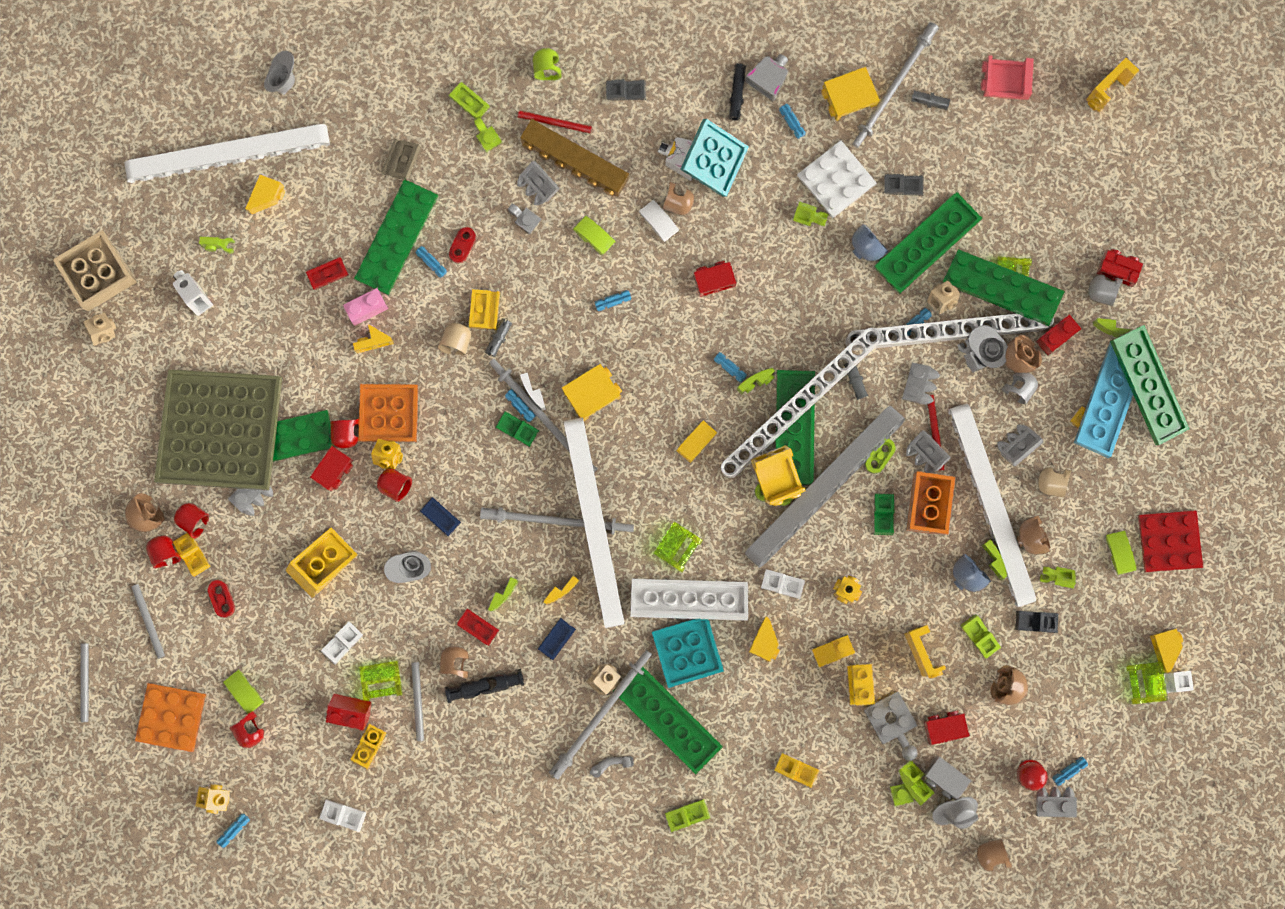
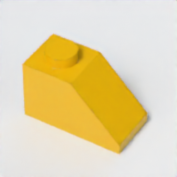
M259 175L245 209L248 213L254 214L276 205L278 200H282L284 197V186L279 181Z
M764 617L748 652L771 662L772 659L775 660L780 649L777 648L779 643L770 618Z
M1170 629L1150 635L1162 673L1171 672L1183 648V638L1177 629Z

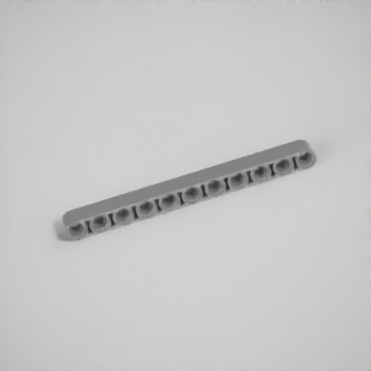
M888 406L747 549L745 555L759 568L765 565L866 462L873 450L876 451L903 424L905 418L892 406Z

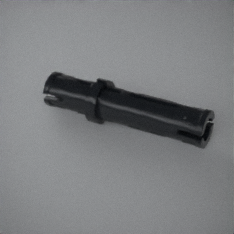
M741 63L734 65L728 117L732 121L740 120L741 107L744 103L743 89L746 65Z

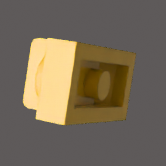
M368 324L371 339H368V337L359 338L357 342L353 343V347L356 353H361L392 345L394 342L390 336Z
M848 635L812 649L819 667L855 653Z

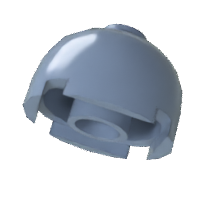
M862 224L854 232L852 245L855 249L852 252L858 259L863 257L867 261H875L888 252L887 248L881 244L866 225Z
M966 554L962 555L954 564L953 576L956 579L954 584L960 590L965 588L969 592H978L991 582L988 575L981 571L976 563Z

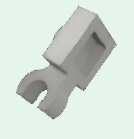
M513 203L508 208V212L517 218L515 224L528 234H531L541 221V218L528 208H525L522 212Z
M969 339L965 340L967 348L964 343L958 344V349L962 353H966L964 355L966 364L972 373L987 367L971 349Z

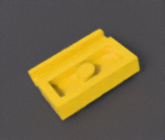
M472 289L469 328L497 329L500 291Z

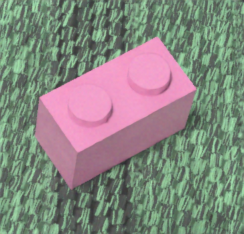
M378 288L343 305L354 326L388 309Z

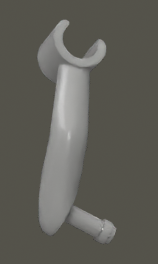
M633 757L605 758L592 767L590 775L596 778L600 777L609 766L614 764H622L623 768L633 767Z

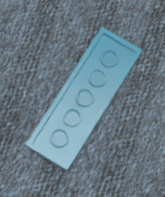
M1109 343L1074 440L1075 444L1106 458L1112 456L1133 397V393L1111 343Z

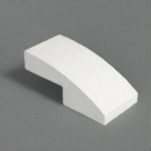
M654 200L639 211L641 216L652 226V229L664 242L679 231L674 222Z
M528 373L521 374L523 385L529 397L542 411L546 410L540 389L533 391Z
M766 569L761 588L800 599L805 580Z
M348 622L321 652L336 665L363 634Z
M1191 671L1148 675L1151 695L1194 690Z
M326 800L319 819L354 831H360L366 812Z

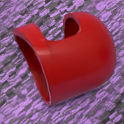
M359 419L330 421L331 442L335 447L349 449L357 445L359 437L354 435V426L359 425Z
M393 468L384 470L377 480L378 491L396 502L401 501L412 486L411 477Z
M193 503L182 504L174 514L175 524L193 539L200 537L204 529L198 528L193 532L199 520L201 519L205 526L209 521V514Z
M156 536L146 544L147 555L155 569L168 566L164 560L172 558V565L181 561L180 554L174 550L172 546L173 540L169 536Z
M255 711L250 712L242 720L230 727L233 736L242 748L254 747L264 738L263 728L259 729L255 723V718H257ZM250 720L258 730L252 734L247 733L244 727L245 723Z
M1033 759L1025 760L1019 764L1017 769V779L1024 788L1037 791L1046 785L1048 779L1047 772L1038 761Z

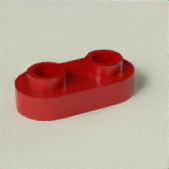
M463 227L458 231L449 249V257L454 263H463L468 258L476 241V234L473 229ZM467 233L470 236L468 239H464L463 235ZM457 250H460L462 253L461 255L456 256L455 252Z
M220 580L212 581L208 586V595L215 613L219 617L228 618L235 612V603L228 585ZM220 586L222 588V592L220 594H217L216 588ZM225 604L229 606V609L226 612H224L222 609V607Z

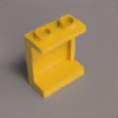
M1125 58L1086 99L1088 106L1092 110L1100 112L1111 100L1105 91L1116 80L1125 87L1139 72V69Z
M866 67L825 81L823 89H821L823 99L828 100L830 105L828 106L829 114L831 117L834 116L836 121L840 120L842 116L869 106L870 108L876 107L880 101Z
M601 364L562 387L563 393L579 418L583 417L584 421L613 401L621 399L620 393L622 390L617 383L613 384L610 379L612 376L607 367L603 368Z
M786 445L751 459L765 502L773 506L782 504L785 499L797 498L801 496L802 492H805L791 457L793 456L792 450Z
M924 625L906 632L904 635L922 677L933 679L942 675V670H945L946 667L945 665H939L933 668L920 639V636L930 633L928 625Z
M872 664L847 666L850 705L875 704Z

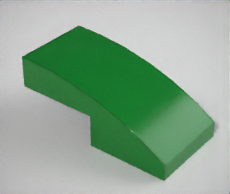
M506 411L503 412L495 426L496 429L528 447L531 446L539 432L538 429Z
M894 494L874 495V535L894 534Z

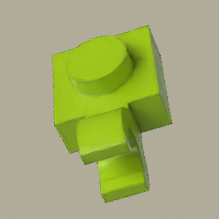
M480 117L474 120V124L480 132L476 137L486 153L502 143L492 126L487 129Z
M799 201L793 221L807 226H811L812 222L825 226L828 214L816 212L817 207Z
M202 236L199 238V244L206 251L215 252L216 249L223 248L226 253H234L232 248H227L229 243H235V240L232 238L220 239L219 237Z
M1056 566L1055 570L1050 567H1043L1040 581L1044 583L1054 581V585L1074 589L1076 584L1075 570Z

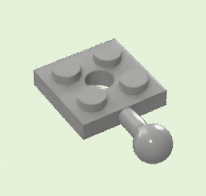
M898 691L864 709L882 745L897 737L903 747L902 756L908 761L914 760L917 757L918 751L916 747L909 745L904 735L905 732L913 729L917 724ZM888 712H892L896 716V720L892 724L887 723L885 720V715Z

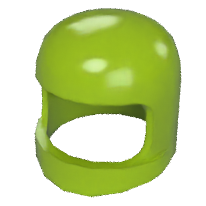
M543 48L535 52L533 55L534 78L541 81H556L562 78L561 69L554 65L559 62V55L555 50ZM543 70H554L557 74L553 76L550 74V77H545Z

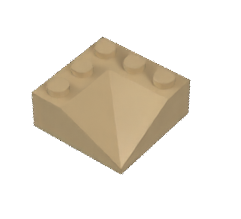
M103 230L53 259L78 303L88 312L137 283L127 264Z

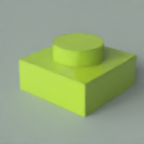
M904 783L890 786L894 806L914 802Z

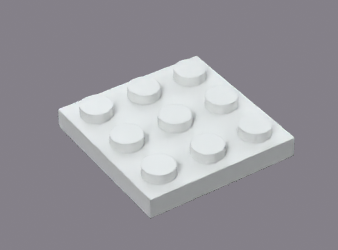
M839 141L797 174L798 178L832 219L876 185V181L842 141Z

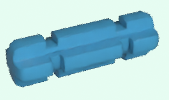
M784 104L780 107L779 111L782 116H785L784 119L790 129L794 130L795 137L799 139L805 135V130L803 127H800V122L795 114L791 112L790 106Z
M423 246L416 250V255L420 259L422 258L423 262L432 271H435L439 278H442L447 273V270L442 265L440 266V263Z
M625 290L621 294L617 293L605 297L604 300L595 301V307L597 311H602L605 307L610 308L619 305L622 301H630L631 294L629 290Z
M927 308L922 309L919 312L920 315L914 316L906 325L925 323L924 320H928L932 316L931 312ZM908 330V331H907V336H908V337L911 335V333H910V332H912L911 330Z
M719 352L714 357V361L717 364H721V367L731 376H735L738 382L741 383L745 380L747 374L742 370L740 371L739 367L731 360L726 359L724 354Z
M509 390L505 394V398L512 402L511 404L521 415H524L523 418L527 422H531L536 417L513 390Z
M1078 758L1075 760V763H1071L1061 770L1060 774L1057 773L1052 777L1054 783L1057 786L1065 783V780H1069L1079 773L1080 769L1086 768L1088 763L1085 758Z
M240 814L236 819L237 821L233 822L223 833L224 835L217 839V844L222 848L226 847L230 843L229 840H232L242 830V826L249 822L248 816Z

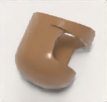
M670 181L663 209L678 215H686L693 206L694 194L689 189L686 190L684 196L676 194L674 191L676 183Z
M457 646L445 648L441 653L439 673L454 674L462 678H468V672L463 669L464 661L469 659L467 650ZM456 658H463L461 671L454 668Z
M1001 838L983 843L978 847L977 858L984 870L994 871L993 867L1002 863L1006 868L1013 867L1008 859Z

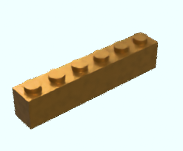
M533 119L530 120L520 137L521 143H523L522 146L525 149L539 152L538 155L541 158L555 161L554 164L557 167L571 170V174L579 179L581 177L587 179V183L592 187L597 188L599 186L603 188V192L608 196L613 197L615 195L619 197L629 180V173Z

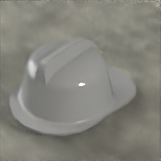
M281 51L274 57L264 81V87L267 91H278L285 95L294 85L295 76L292 72L294 56L291 52Z
M990 326L976 327L969 337V345L973 352L987 367L998 368L1004 365L1008 348L1005 341Z
M416 550L395 555L387 560L384 566L386 577L395 583L423 579L431 570L429 559Z
M964 797L942 803L935 808L932 818L938 825L953 824L960 829L968 828L978 820L976 813L978 808L977 801L972 797Z

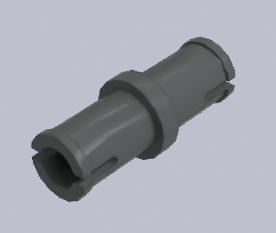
M914 90L911 102L925 104L929 108L933 106L948 110L951 99L936 96L932 92L928 94Z
M502 318L495 333H492V339L484 351L489 356L492 354V357H496L501 344L505 343V337L512 326L510 321H505Z
M855 366L847 374L850 379L848 381L849 385H852L856 399L859 400L869 395L862 381L864 380L863 376H860L858 368Z

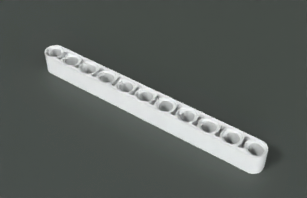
M319 124L125 161L124 165L127 182L134 183L136 180L146 181L157 176L159 178L172 176L171 174L188 173L194 169L196 171L209 169L208 167L225 166L231 162L236 164L246 162L245 160L247 159L257 160L269 155L270 157L283 155L282 153L284 152L294 153L306 148L307 150L315 149L322 145L329 146L330 142L327 126Z
M1008 314L875 328L880 333L879 344L875 348L969 339L971 333H967L964 330V325H969L973 331L976 327L983 326V323H988L999 335L1044 331L1050 326L1043 325L1019 314ZM1025 319L1028 322V327L1022 326L1020 320ZM1001 322H1008L1009 329L1003 328ZM945 327L952 328L953 335H948L945 332ZM926 329H932L935 333L934 337H929L926 334ZM855 330L849 333L845 342L846 346L848 347L851 344V337H859L865 330ZM908 330H911L915 333V339H911L907 336ZM888 333H894L897 336V340H890ZM868 334L866 336L867 341L871 342L869 336L874 334ZM854 347L852 350H862V349H861L860 347Z
M875 328L866 329L724 460L721 465L724 476L727 478L737 476L751 463V459L760 455L879 344V331ZM874 334L877 339L874 342H869L866 336ZM860 347L863 352L860 355H854L852 349ZM840 360H846L848 362V366L846 368H840L838 366V362ZM826 373H832L834 379L828 382L823 376ZM812 386H818L820 392L814 395L810 393L809 389ZM798 399H804L806 405L799 408L795 405V402ZM784 412L792 414V418L789 421H784L781 418ZM770 425L777 426L778 431L775 434L768 433L767 428ZM761 438L764 444L761 447H755L753 445L754 439ZM740 452H749V458L741 460L739 458ZM726 465H735V471L733 473L725 472Z
M966 403L950 408L948 413L952 416L953 421L951 422L955 433H958L961 451L965 453L964 459L967 468H970L972 474L970 477L973 485L977 488L978 493L976 494L979 503L984 508L983 514L986 523H989V532L1005 564L1006 578L1009 581L1008 587L1016 601L1014 604L1018 608L1036 602V596L970 406Z
M583 417L564 421L605 628L624 625Z

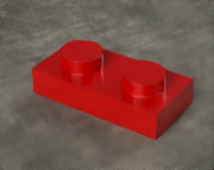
M341 257L306 271L313 290L349 276Z
M468 608L456 624L487 646L491 644L500 631Z

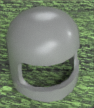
M1105 275L1095 276L1089 286V297L1095 302L1113 306L1123 279L1116 278L1115 282H1110L1105 279Z
M1014 373L1012 385L1005 384L1001 390L1006 394L1009 392L1021 396L1018 402L1025 405L1036 392L1038 381L1031 373ZM1017 381L1025 382L1020 389L1014 387Z

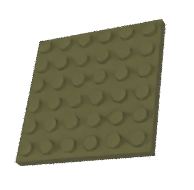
M168 369L154 482L157 484L269 491L282 377Z

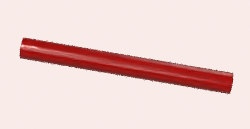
M520 110L518 113V118L526 120L533 119L540 123L589 134L592 131V126Z
M934 400L932 403L927 404L932 438L941 447ZM944 465L938 471L945 470Z

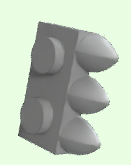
M532 161L517 181L518 187L528 184L526 196H532L537 193L534 205L548 202L560 189L536 161Z
M912 362L902 399L918 404L932 403L934 400L925 392H932L937 387L928 380L937 379L940 377V374L931 366Z
M1017 425L1019 435L1014 433L1007 434L1010 444L1003 441H998L997 443L1001 455L1014 467L1043 443V439L1025 425Z
M924 430L908 445L906 450V456L918 453L915 458V465L926 463L924 467L925 473L938 471L951 458Z
M271 486L269 491L237 489L228 500L242 513L254 516V508L251 504L264 506L261 494L273 497V490Z
M1056 786L1052 789L1050 796H1048L1044 787L1038 790L1036 795V816L1077 817V797H1075L1071 787L1068 786L1063 797Z

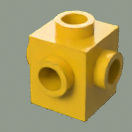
M378 438L371 452V457L374 465H378L383 469H395L397 464L401 463L403 453H401L400 444Z
M850 575L842 577L841 580L837 579L833 587L835 590L833 595L837 596L836 600L846 605L847 603H853L854 600L858 601L862 594L860 590L862 585L858 584L859 580ZM846 586L852 588L851 593L845 591Z
M211 784L210 787H199L195 807L206 809L207 813L218 814V810L226 811L230 791L222 789V785Z

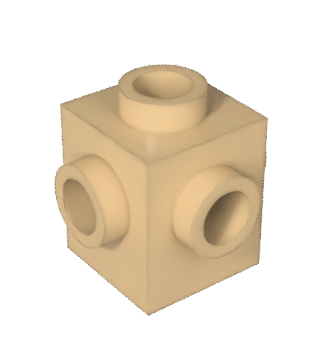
M946 281L943 284H937L932 289L927 302L940 315L944 311L952 310L957 306L960 293L955 286Z
M105 313L95 315L83 321L86 332L94 346L115 338V323L112 318L108 319Z
M598 664L592 669V675L586 683L599 695H607L609 691H613L617 687V681L621 676L616 673L617 669L613 665Z

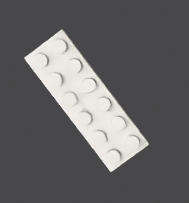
M632 579L631 617L748 620V582Z

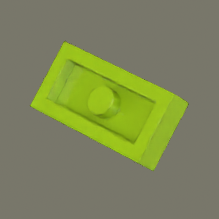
M460 82L449 94V97L475 119L481 118L490 108L488 103L463 82Z

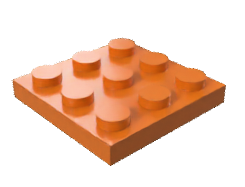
M360 384L359 442H377L378 438L394 442H417L418 385Z
M148 683L135 741L194 752L206 694Z

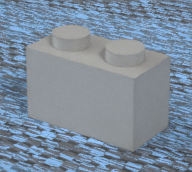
M936 756L924 773V776L927 778L925 781L934 788L936 786L940 787L943 790L941 793L950 800L952 798L958 800L971 782L969 778L939 756Z

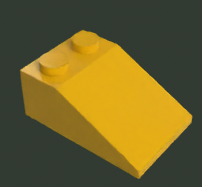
M331 527L293 559L285 571L313 598L358 554Z

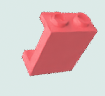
M989 55L986 61L982 63V72L985 73V79L981 81V90L984 91V97L1028 100L1032 95L1034 58H1026L1024 62L996 60L992 59L993 56Z

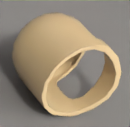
M449 324L445 328L442 340L439 343V350L443 353L451 354V348L449 347L457 349L455 355H465L471 339L470 330L462 324Z
M1053 467L1043 469L1038 479L1039 490L1047 495L1064 498L1072 470L1065 469L1063 474H1058L1053 471Z

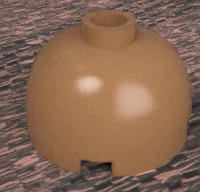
M1025 335L1013 338L1007 344L1006 366L1016 373H1030L1040 367L1042 363L1040 351L1036 352L1033 347L1036 345L1034 341Z
M139 493L127 503L125 517L130 528L139 532H151L164 521V513L159 506L157 510L151 503L153 499L150 496Z
M1038 515L1025 520L1019 528V536H1016L1019 547H1024L1032 555H1042L1051 552L1049 539L1043 527L1040 526L1043 523Z
M1004 665L997 671L1000 673L997 684L993 680L991 697L995 699V702L1002 705H1015L1028 693L1027 679L1020 670Z

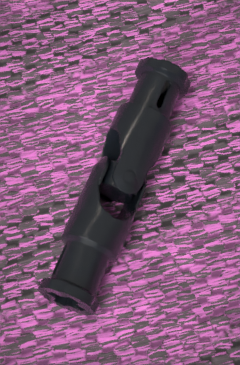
M518 669L517 672L508 674L504 672L481 678L479 681L463 682L458 686L450 688L446 686L445 694L447 702L450 704L454 700L462 698L466 700L480 694L487 695L508 690L512 686H524L525 684L522 671ZM488 680L497 681L496 687L490 690Z

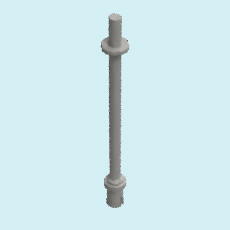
M928 23L922 35L917 37V46L865 125L859 124L860 133L852 143L854 147L859 148L867 135H873L872 126L923 48L930 46L933 36L939 30L935 23Z
M492 359L489 364L500 375L498 381L502 382L504 380L569 451L567 438L510 376L512 370L508 369L505 371L495 359ZM593 465V470L596 472L598 468Z
M481 507L480 519L497 520L498 523H502L506 519L585 527L583 519L506 512L502 507H499V509ZM613 518L612 522H604L605 529L611 530L612 535H614L615 530L634 531L633 524L616 523V518Z
M648 650L644 651L635 664L629 663L631 670L567 753L560 754L559 760L549 771L551 775H554V778L559 780L567 767H571L573 756L636 674L643 675L644 671L641 668L652 655Z

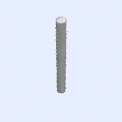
M139 584L133 585L131 588L157 658L165 657Z
M81 644V722H89V644Z
M419 662L411 663L416 741H424Z

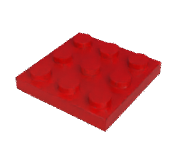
M1197 510L1138 515L1144 573L1204 568Z

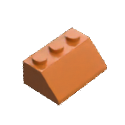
M918 471L913 474L906 531L948 535L955 477Z

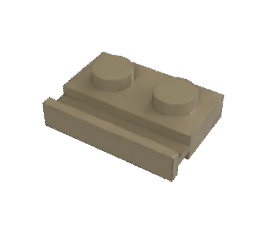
M394 138L381 171L383 175H390L391 177L408 181L420 152V145L403 140L399 141Z

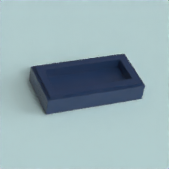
M433 497L420 510L425 517L448 537L461 524L455 516Z
M560 618L538 650L554 660L576 629Z

